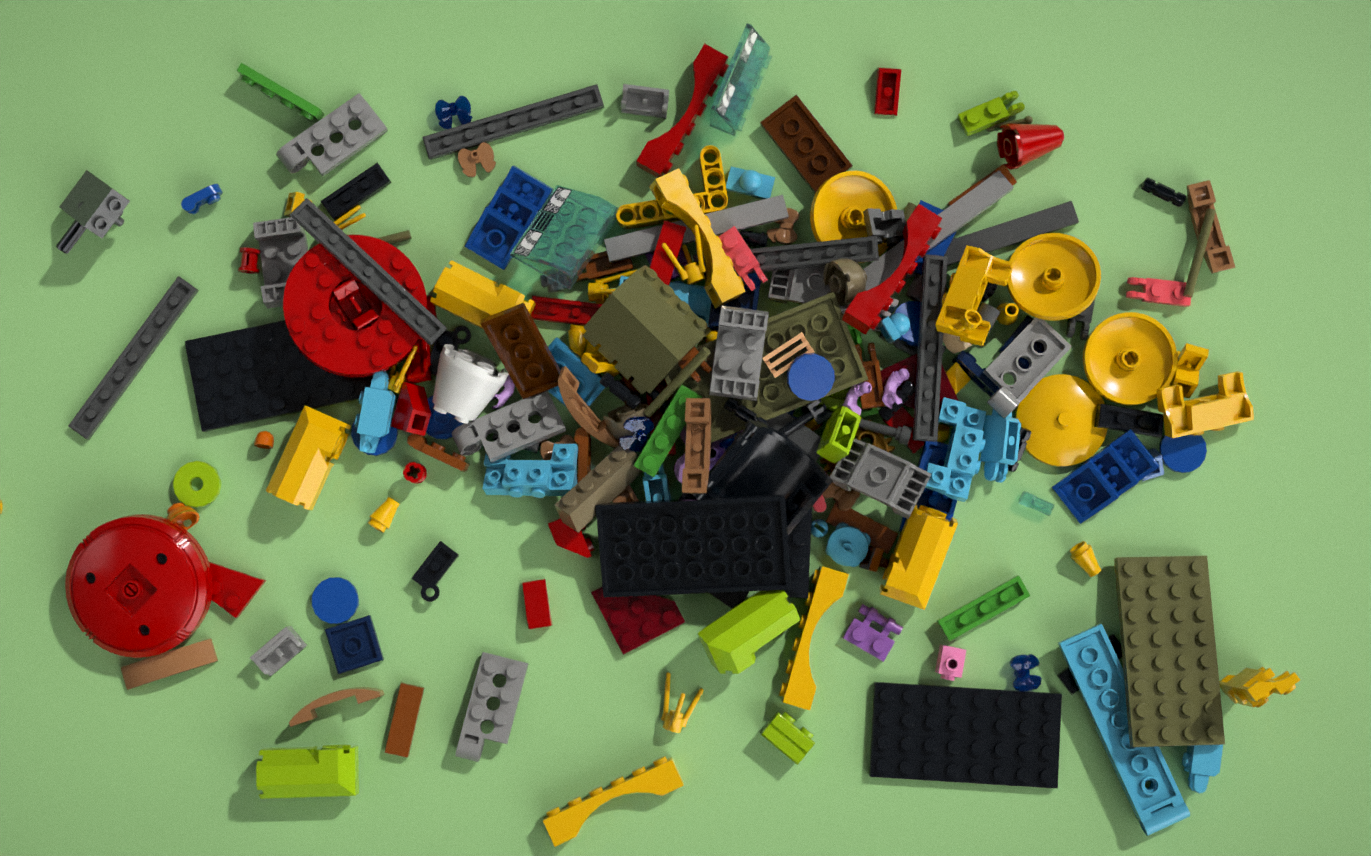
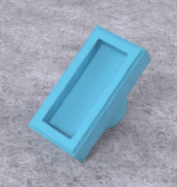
M731 166L726 190L760 199H767L771 197L775 177L760 174L754 170H744Z
M895 313L883 319L878 324V328L886 341L892 343L909 331L910 320L905 314Z

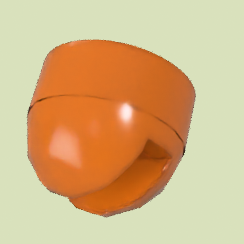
M268 431L258 433L254 446L263 449H273L274 437Z

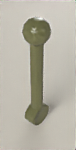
M1026 116L1024 119L1001 122L986 130L991 132L994 128H999L1007 123L1031 124L1033 119L1031 116Z

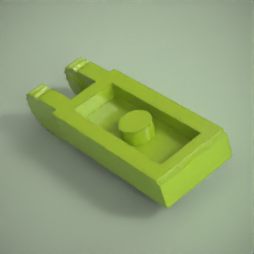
M1016 90L1008 92L1001 98L999 96L959 113L958 119L966 135L970 136L1004 122L1009 117L1023 111L1025 105L1022 102L1014 104L1008 109L1005 107L1006 104L1018 98V92Z

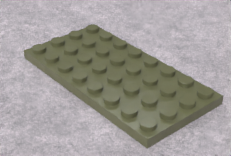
M834 292L768 318L762 358L802 332L815 351L814 353L823 356L833 367L835 381L832 389L824 397L868 380L847 324L842 320L843 314ZM717 339L695 347L698 351L703 347L709 349L711 354L704 361L712 370ZM799 339L770 358V363H773L802 344V341ZM804 347L775 366L774 369L776 371L781 369L808 350ZM763 359L761 362L757 400L733 398L738 402L737 404H742L757 414L758 418L760 416L764 420H769L816 401H807L795 395L787 383L788 370L774 378ZM678 364L665 377L667 385L683 370ZM699 365L695 371L701 380L697 383L690 375L682 384L702 395L701 398H710L712 443L744 430L746 422L735 416L734 412H729L724 408V404L729 397L709 395L712 370L708 373Z
M1207 556L1114 558L1130 747L1225 744Z

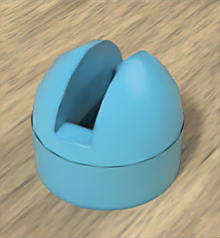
M816 519L811 522V534L814 537L820 538L827 534L828 524L826 521ZM816 523L825 529L823 533L814 527Z

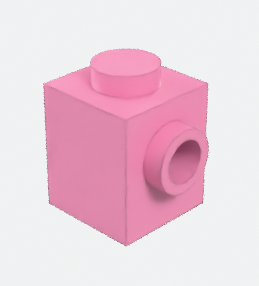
M940 644L935 672L941 674V679L954 681L955 677L962 678L967 650Z

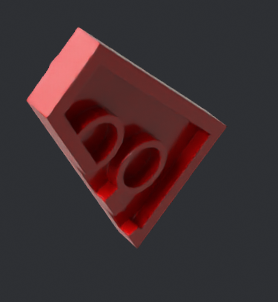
M209 561L213 578L212 601L235 618H238L267 580Z

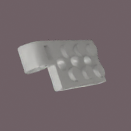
M359 93L282 146L277 151L276 156L291 174L300 171L310 160L319 173L325 176L385 134L388 129ZM353 120H358L362 125L358 130H352L348 126L349 123ZM340 133L343 139L339 143H333L330 140L331 135ZM315 146L324 148V153L320 156H314L311 151Z
M1035 317L983 371L999 387L987 403L1003 418H1006L1072 346L1045 320ZM1034 342L1043 344V353H1038L1034 350ZM1019 358L1028 360V369H1023L1019 366ZM1004 374L1013 376V385H1007L1003 381Z
M546 390L476 420H472L468 424H463L453 430L452 436L462 456L476 453L483 445L492 463L566 431V428ZM533 415H539L541 421L533 424L529 422V418ZM511 424H518L520 426V429L514 433L507 430ZM490 433L498 435V439L493 442L487 441L486 437Z
M485 652L482 653L457 745L456 757L479 762L485 739L508 744L528 663ZM498 674L506 677V684L500 688L495 687L493 684V678ZM491 697H496L500 700V707L497 710L492 711L487 708V701ZM486 720H490L494 724V729L489 734L481 731V724Z

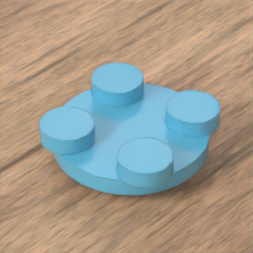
M841 522L836 526V530L832 532L828 539L826 554L840 565L856 567L866 557L871 537L860 529Z

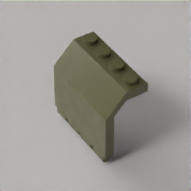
M644 265L636 270L607 298L583 327L586 330L583 336L594 347L600 344L601 347L598 351L611 364L616 360L618 363L614 367L627 380L633 377L634 380L631 384L643 395L646 392L650 394L680 360L694 346L706 338L712 330L708 327L705 320L699 318L691 310L690 306L682 301L674 293L673 289L657 276L653 269Z

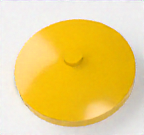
M846 171L827 179L817 190L810 209L811 228L816 241L867 237L863 211L867 208L880 209L881 212L891 209L897 210L896 202L890 190L877 177L863 171ZM886 243L878 245L879 256L889 248Z
M1045 233L1034 236L1023 242L1014 251L1009 262H1013V269L1007 282L1010 296L1019 308L1033 317L1050 321L1069 319L1087 309L1096 298L1101 281L1099 261L1094 252L1084 242L1073 236L1062 233Z
M1125 312L1105 319L1093 329L1084 346L1083 366L1088 381L1105 399L1121 405H1138L1157 398V389L1169 386L1177 369V349L1172 336L1156 319L1141 313Z
M1057 374L1042 378L1015 410L1014 418L1020 421L1021 427L1031 431L1029 440H1026L1025 450L1039 462L1056 467L1072 466L1089 459L1101 447L1108 430L1094 427L1097 404H1105L1101 395L1091 384L1076 376Z

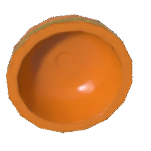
M176 503L167 510V519L177 523L186 530L198 523L200 518L199 513L195 509L185 506L183 503ZM187 519L192 521L189 527H185L183 524Z

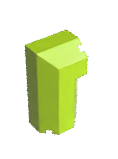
M784 590L757 591L697 633L711 664L720 674H726L725 671H732L733 674L741 673L755 663V651L757 652L759 648L800 621L796 607L793 603L789 604L786 599L788 595Z
M324 745L322 750H317V746L263 748L259 750L258 756H263L262 761H257L256 765L257 790L263 791L259 794L260 799L356 796L359 794L357 745L352 747L351 745Z

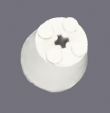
M445 344L439 358L432 400L435 404L433 409L442 414L451 413L455 415L457 421L468 424L469 420H476L503 386L509 373L505 369H502V371L498 370L494 361L467 349L456 351L453 350V345Z

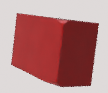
M877 67L874 114L897 115L902 69Z
M546 579L522 583L528 629L552 626Z

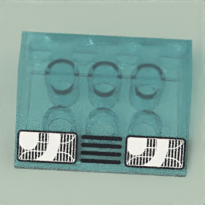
M748 23L745 26L714 100L710 115V127L732 136L736 135L737 130L742 131L746 122V118L743 117L746 109L751 110L755 100L752 97L754 89L759 90L764 78L760 76L763 68L768 69L772 56L769 55L770 46L754 27Z
M557 185L510 253V256L571 290L615 223L619 208L599 196Z

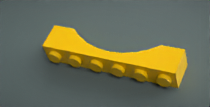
M678 168L655 179L649 187L659 206L681 219L694 235V225L699 227L701 247L706 264L704 289L715 309L740 297L745 292L743 280L735 273L733 262L722 249V242L714 234L708 216L703 214L699 199L690 190L687 177Z
M820 566L819 570L815 569L811 583L815 584L812 593L808 592V598L805 601L808 610L806 615L802 614L798 628L802 629L799 638L795 637L792 647L795 655L793 660L789 659L785 673L789 674L787 683L782 682L779 692L783 703L807 710L811 709L816 691V685L809 665L811 637L823 613L834 602L843 597L849 574Z
M663 756L653 761L654 766L648 769L642 766L632 771L633 776L624 779L623 776L616 778L610 782L612 785L605 789L602 786L595 788L589 792L590 796L581 799L580 796L567 802L569 806L561 810L558 806L547 811V816L544 817L543 823L554 847L575 838L588 816L600 805L612 798L636 792L653 793L663 796L684 786V782L672 757L667 759L666 756Z

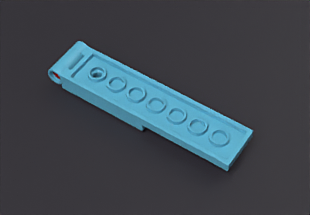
M1098 624L1058 642L1096 725V732L1145 835L1149 836L1190 817L1189 809L1181 796L1160 748L1130 747L1124 672L1103 625ZM1150 780L1151 784L1146 788L1145 783Z

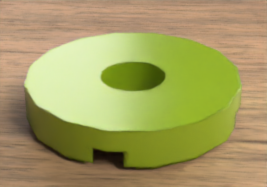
M200 461L188 462L180 467L173 481L174 493L179 501L192 507H203L215 501L220 494L222 485L217 470L210 464ZM195 478H200L203 481V487L199 491H195L192 488V481Z

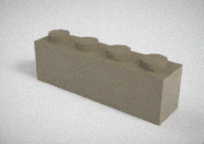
M622 444L615 448L555 504L562 522L576 532L584 528L596 516V505L610 503L643 472L634 466L638 458L637 454Z

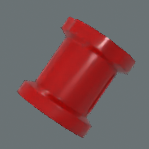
M246 247L240 248L239 252L242 255L241 266L238 267V272L259 274L257 260L261 250Z
M410 462L405 466L403 475L407 481L418 484L426 479L427 469L420 463ZM412 468L420 470L417 474L418 478L410 476L413 472Z

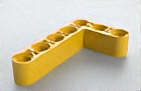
M708 145L700 152L704 192L694 194L699 199L703 214L727 209L728 205L721 154L717 147ZM711 153L716 156V160L709 163L704 160V156ZM710 176H717L720 182L716 185H711L707 179ZM714 198H720L724 204L721 207H714L711 201ZM657 200L625 204L620 206L616 212L617 223L623 229L640 228L663 224L664 221L676 222L681 220L675 215L668 214L665 209L659 206ZM646 209H653L656 214L653 218H646L643 212ZM625 212L633 215L632 220L629 222L622 221L620 217Z

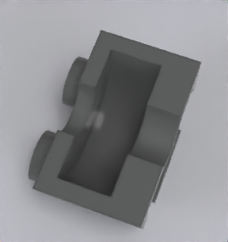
M867 208L863 211L867 237L877 236L878 245L886 243L887 246H895L900 243V239L904 238L903 229L906 221L903 210L891 209L881 212L880 209Z

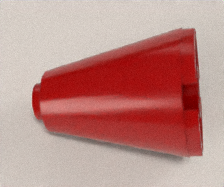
M1007 123L1000 126V128H1003L1002 132L997 134L1000 158H1005L1007 164L1004 165L1010 170L1017 169L1061 147L1064 141V132L1057 125Z

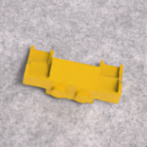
M966 245L957 271L951 275L949 291L943 295L942 309L935 324L937 331L959 336L963 342L983 346L991 327L990 322L982 320L976 329L966 330L961 324L962 315L969 309L978 310L988 282L1002 286L1007 285L1013 269V262L994 257L981 248Z
M1236 371L1218 375V394L1186 401L1183 398L1181 385L1176 384L1158 388V411L1162 412L1164 416L1165 436L1176 438L1185 435H1202L1207 430L1220 431L1224 430L1225 426L1254 420L1253 405L1246 393L1243 372Z
M1264 667L1258 670L1245 668L1236 676H1225L1219 681V685L1222 691L1235 704L1258 708L1268 702V697L1272 693L1286 695L1292 692L1300 678L1295 672L1289 674L1288 671H1285L1283 674L1273 678L1275 674L1270 668L1266 670Z

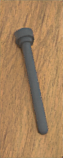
M806 405L802 406L803 413L809 411ZM826 409V410L823 411L822 413H824V412H826V411H829L830 414H832L834 411H830V410H827V409ZM861 419L858 428L895 437L899 444L907 446L912 432V427L903 425V427L898 426V428L864 419Z

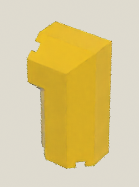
M452 260L449 262L451 268L445 267L434 286L433 292L437 293L436 298L431 296L430 302L435 306L481 329L483 328L480 323L483 318L521 303L525 304L531 315L536 305L531 299L529 301L525 300V295L501 283L498 285L497 282Z
M304 406L266 492L272 493V495L297 506L300 504L304 506V509L312 511L334 463H331V460L333 458L338 460L348 440L349 434L345 433V429L350 430L351 425Z
M916 505L909 519L905 521L894 549L895 554L892 553L889 558L888 567L885 569L882 578L887 581L885 585L881 584L880 594L925 610L957 528V519L952 517L949 521L945 519L947 514L925 505H920L918 509Z

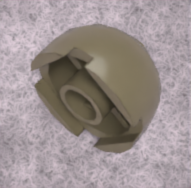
M848 258L830 261V263L825 265L823 271L824 285H829L831 290L827 294L834 292L839 306L851 304L857 293L865 291L867 282L866 272L857 262Z
M640 402L639 407L635 409L624 405L608 412L609 417L604 416L603 418L610 433L621 441L628 440L629 443L640 441L642 439L641 436L647 433L650 428L651 417H647L644 414V410L648 407L647 402Z

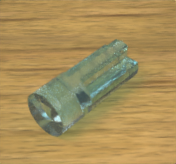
M1023 491L1019 499V504L1048 516L1051 515L1054 504L1026 491Z

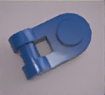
M213 184L185 197L181 202V206L188 213L196 214L200 206L206 203L211 205L218 202L223 192L219 184Z

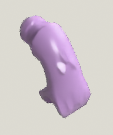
M508 375L503 384L504 390L500 394H495L491 401L495 398L499 400L498 404L492 407L493 409L501 408L514 393L515 384L510 375Z
M902 368L899 371H893L886 382L882 401L889 409H892L894 402L898 405L902 403V399L896 395V390L904 380L909 378L907 369Z
M861 382L851 386L842 406L861 415V408L857 406V400L859 396L867 394L872 390L871 384L869 382Z

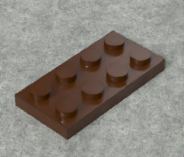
M797 95L760 122L762 128L815 194L827 179L839 173L849 171L853 167Z
M524 303L481 319L480 324L523 399L558 386V377L561 370Z

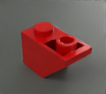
M403 381L391 427L425 436L431 416L425 388Z
M561 518L548 523L557 546L586 558L592 557L591 551L595 549L590 537L585 539L582 532L583 529H586L585 527L576 532L564 524Z

